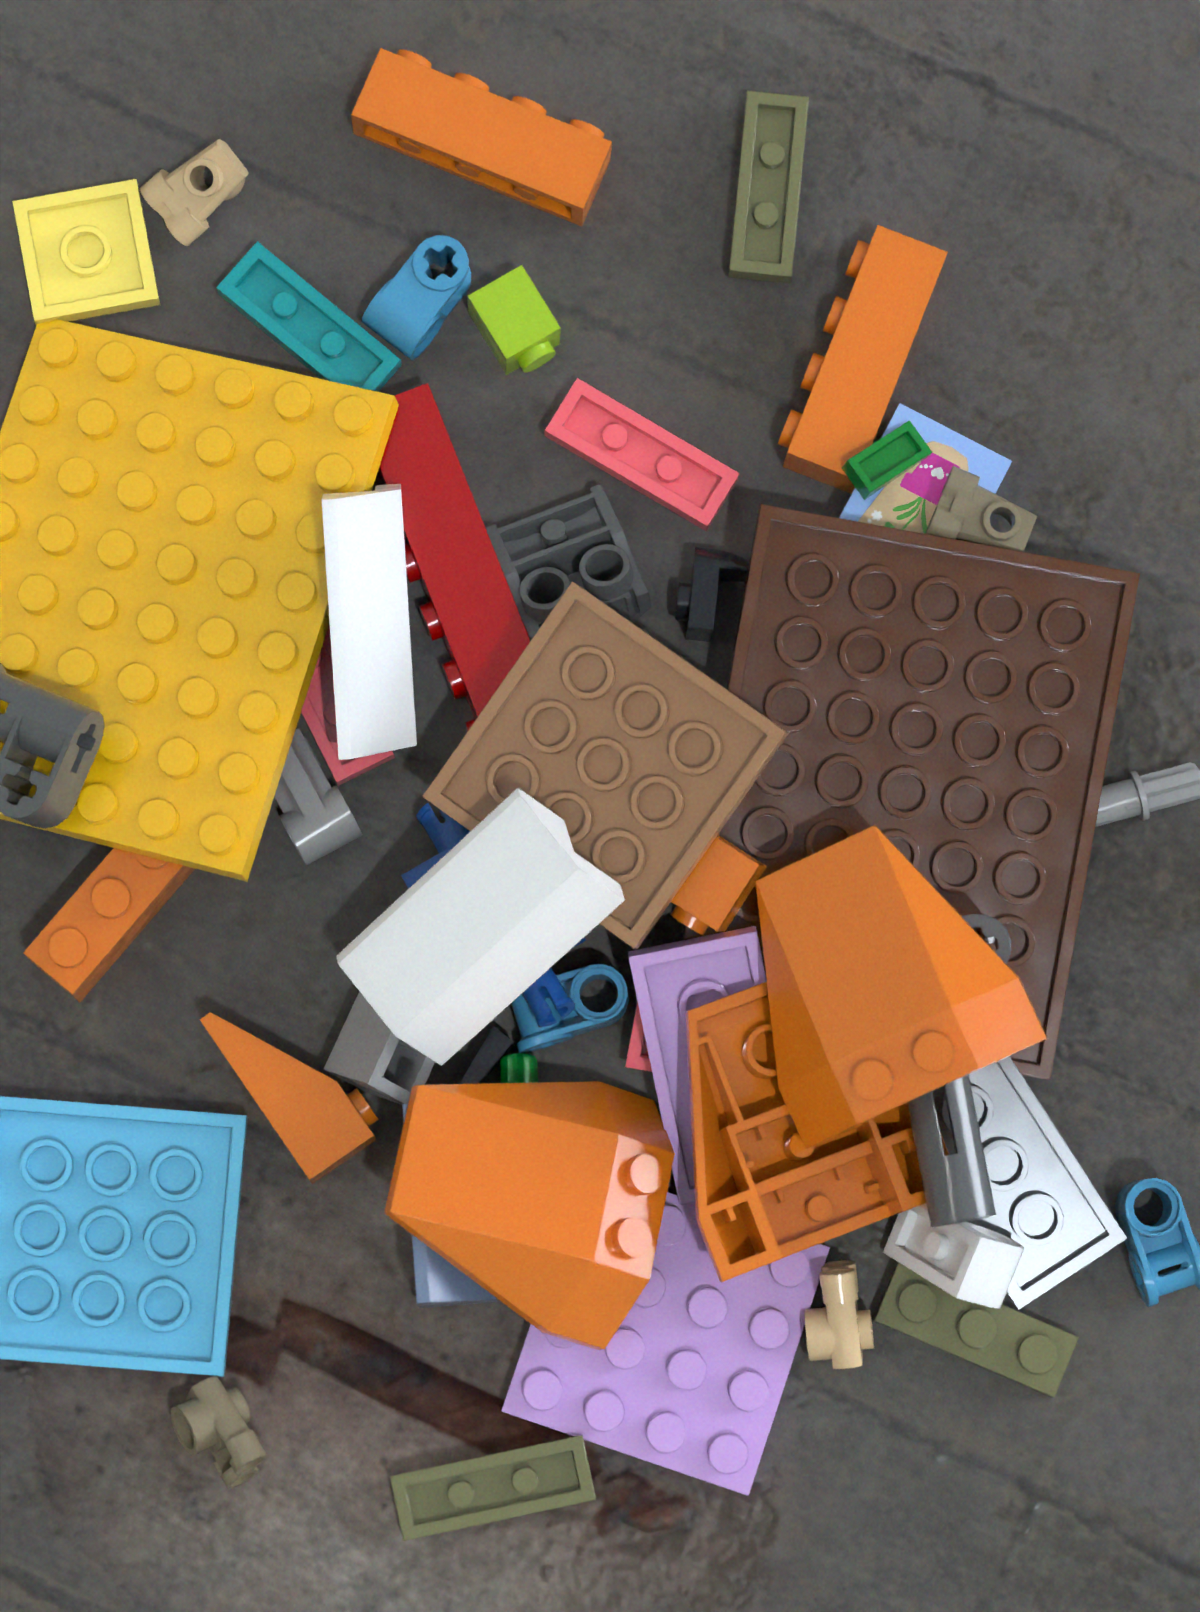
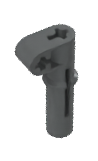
M0 663V700L9 703L5 715L0 713V742L4 743L0 753V812L7 817L33 827L46 829L57 826L67 819L73 810L98 752L104 732L103 716L99 711L7 674L5 667ZM38 756L55 763L50 776L32 769ZM36 785V793L32 798L29 796L31 787Z
M986 914L962 916L987 944L994 943L996 948L994 951L1007 964L1011 955V939L1007 929L997 919ZM969 1074L943 1086L956 1154L945 1156L933 1092H928L907 1102L931 1227L963 1223L996 1215Z

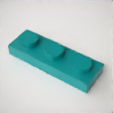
M258 241L216 287L219 296L320 379L379 392L401 367L400 358Z

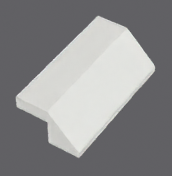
M401 484L375 485V491L323 494L322 514L338 759H355L417 746Z
M517 788L336 956L337 962L397 1038L442 1066L624 902L625 898L618 882L574 852L565 821Z

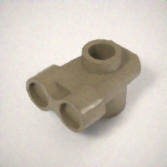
M953 466L925 534L1024 552L1037 515L979 486V476ZM998 514L1004 517L1009 522L1011 530L1008 532L994 530L990 524V515Z
M213 1376L194 1385L190 1389L185 1402L171 1408L172 1425L183 1448L191 1455H196L206 1449H210L215 1459L214 1465L227 1489L235 1488L247 1482L259 1472L257 1466L266 1460L268 1456L254 1430H249L246 1423L250 1422V1411L244 1396L236 1387L225 1390L218 1376Z

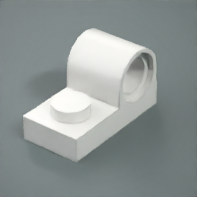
M925 1203L898 1214L883 1253L955 1298L998 1309L1002 1305L1025 1248L1019 1242L1005 1235L969 1222L931 1227L927 1204Z

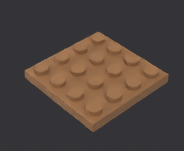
M572 581L422 797L469 831H472L517 788L531 796L565 821L570 841L576 854L620 884L625 901L599 924L632 948L638 949L789 733Z

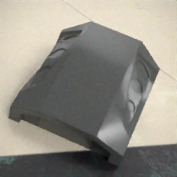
M602 484L589 488L590 493L498 529L496 524L486 527L530 641L572 581L633 624L651 607L649 592Z

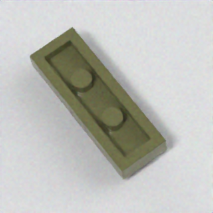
M747 91L728 275L730 278L791 283L809 97Z
M899 1262L895 1265L873 1319L875 1323L1050 1398H1054L1079 1338L1005 1305H1001L1000 1308L996 1309L955 1298Z
M583 1435L390 1476L403 1541L596 1500Z

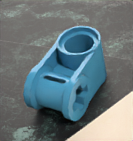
M436 235L426 238L418 245L417 249L394 278L389 280L375 295L365 310L361 322L409 359H416L435 338L445 319L466 295L471 285V270L465 248L458 240L450 236ZM451 261L454 275L450 278L445 274H440L434 280L430 266L435 263L437 266L444 267Z
M604 964L589 965L556 975L568 996L574 1001L575 1008L567 1017L562 1019L551 999L546 998L545 1001L550 1007L557 1023L542 1028L538 1027L535 1015L523 995H519L511 1003L522 1038L517 1043L519 1053H528L568 1041L576 1035L607 1027L618 1022L626 1013L629 1003L627 984L622 975L613 967ZM603 979L611 982L616 987L618 998L611 1009L596 1013L583 1005L581 995L588 983Z
M1158 1178L1134 1180L1125 1185L1117 1195L1115 1214L1120 1228L1127 1237L1124 1241L1129 1253L1131 1271L1147 1307L1157 1305L1160 1296L1193 1285L1200 1290V1245L1192 1232L1182 1198L1177 1189L1168 1181ZM1145 1189L1152 1190L1158 1194L1163 1203L1162 1216L1152 1226L1144 1225L1137 1219L1134 1213L1135 1198ZM1181 1264L1178 1269L1158 1275V1272L1162 1269Z

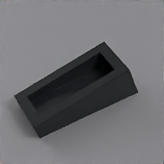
M493 1026L460 1084H482L500 1063L502 1056H506L512 1049L513 1041Z

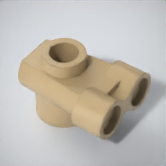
M218 139L173 172L169 173L161 169L140 188V191L146 202L162 216L171 234L181 244L189 246L209 228L207 218L223 201L230 200L239 194L243 188L245 178L248 176V170L228 144ZM205 167L209 168L213 174V183L210 188L206 186L204 181Z
M852 1260L827 1262L824 1266H821L822 1272L819 1273L823 1303L826 1304V1307L804 1310L809 1360L832 1359L833 1369L860 1367L863 1364L862 1350L874 1349L871 1311H858L857 1307L859 1287L856 1262Z

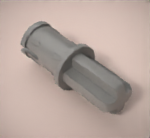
M1190 762L1139 776L1136 771L1128 773V779L1102 786L1095 827L1138 816L1141 821L1148 820L1150 812L1200 799V770L1195 763Z

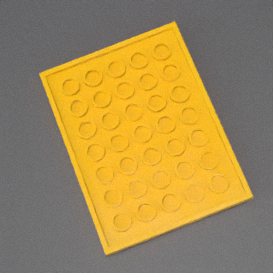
M59 319L36 325L0 431V663L5 667L6 673L99 711L104 719V732L100 747L76 804L67 819L54 827L46 829L34 828L248 881L330 623L322 496L329 493L372 491L399 406L394 395ZM0 700V713L5 715L9 703ZM0 742V753L4 746L2 742ZM38 756L32 769L50 776L55 763ZM33 785L29 792V796L32 798L36 793V785ZM0 812V819L33 827L7 817Z

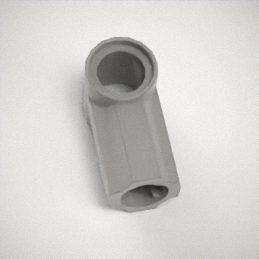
M297 728L274 798L283 813L279 817L300 857L307 866L361 837L362 832L336 785L331 787L310 744L304 738L300 729Z

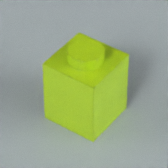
M522 265L468 295V314L506 375L520 367L524 373L533 371L555 356L554 347L560 345L561 327Z

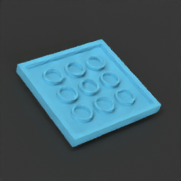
M0 1096V1359L225 1377L248 1124L247 1115Z

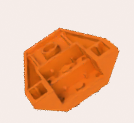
M876 825L755 881L778 1087L806 1149L976 1070L1048 1039L1020 978Z
M767 982L686 1012L696 1221L720 1283L926 1203L907 1103L806 1149L778 1087ZM941 1134L944 1153L946 1156L949 1155V1152L947 1150V1147Z
M600 1081L416 1085L412 1087L384 1214L542 1333L592 1349L603 1350L607 1347L650 1280L675 1152L668 1134L664 1130L663 1122L654 1100Z

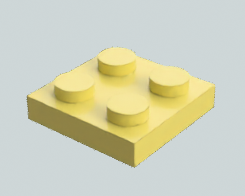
M137 179L13 201L33 318L36 325L56 319L70 322L160 305Z

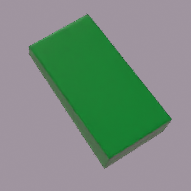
M909 420L848 459L843 465L842 470L865 500L929 457L932 451Z

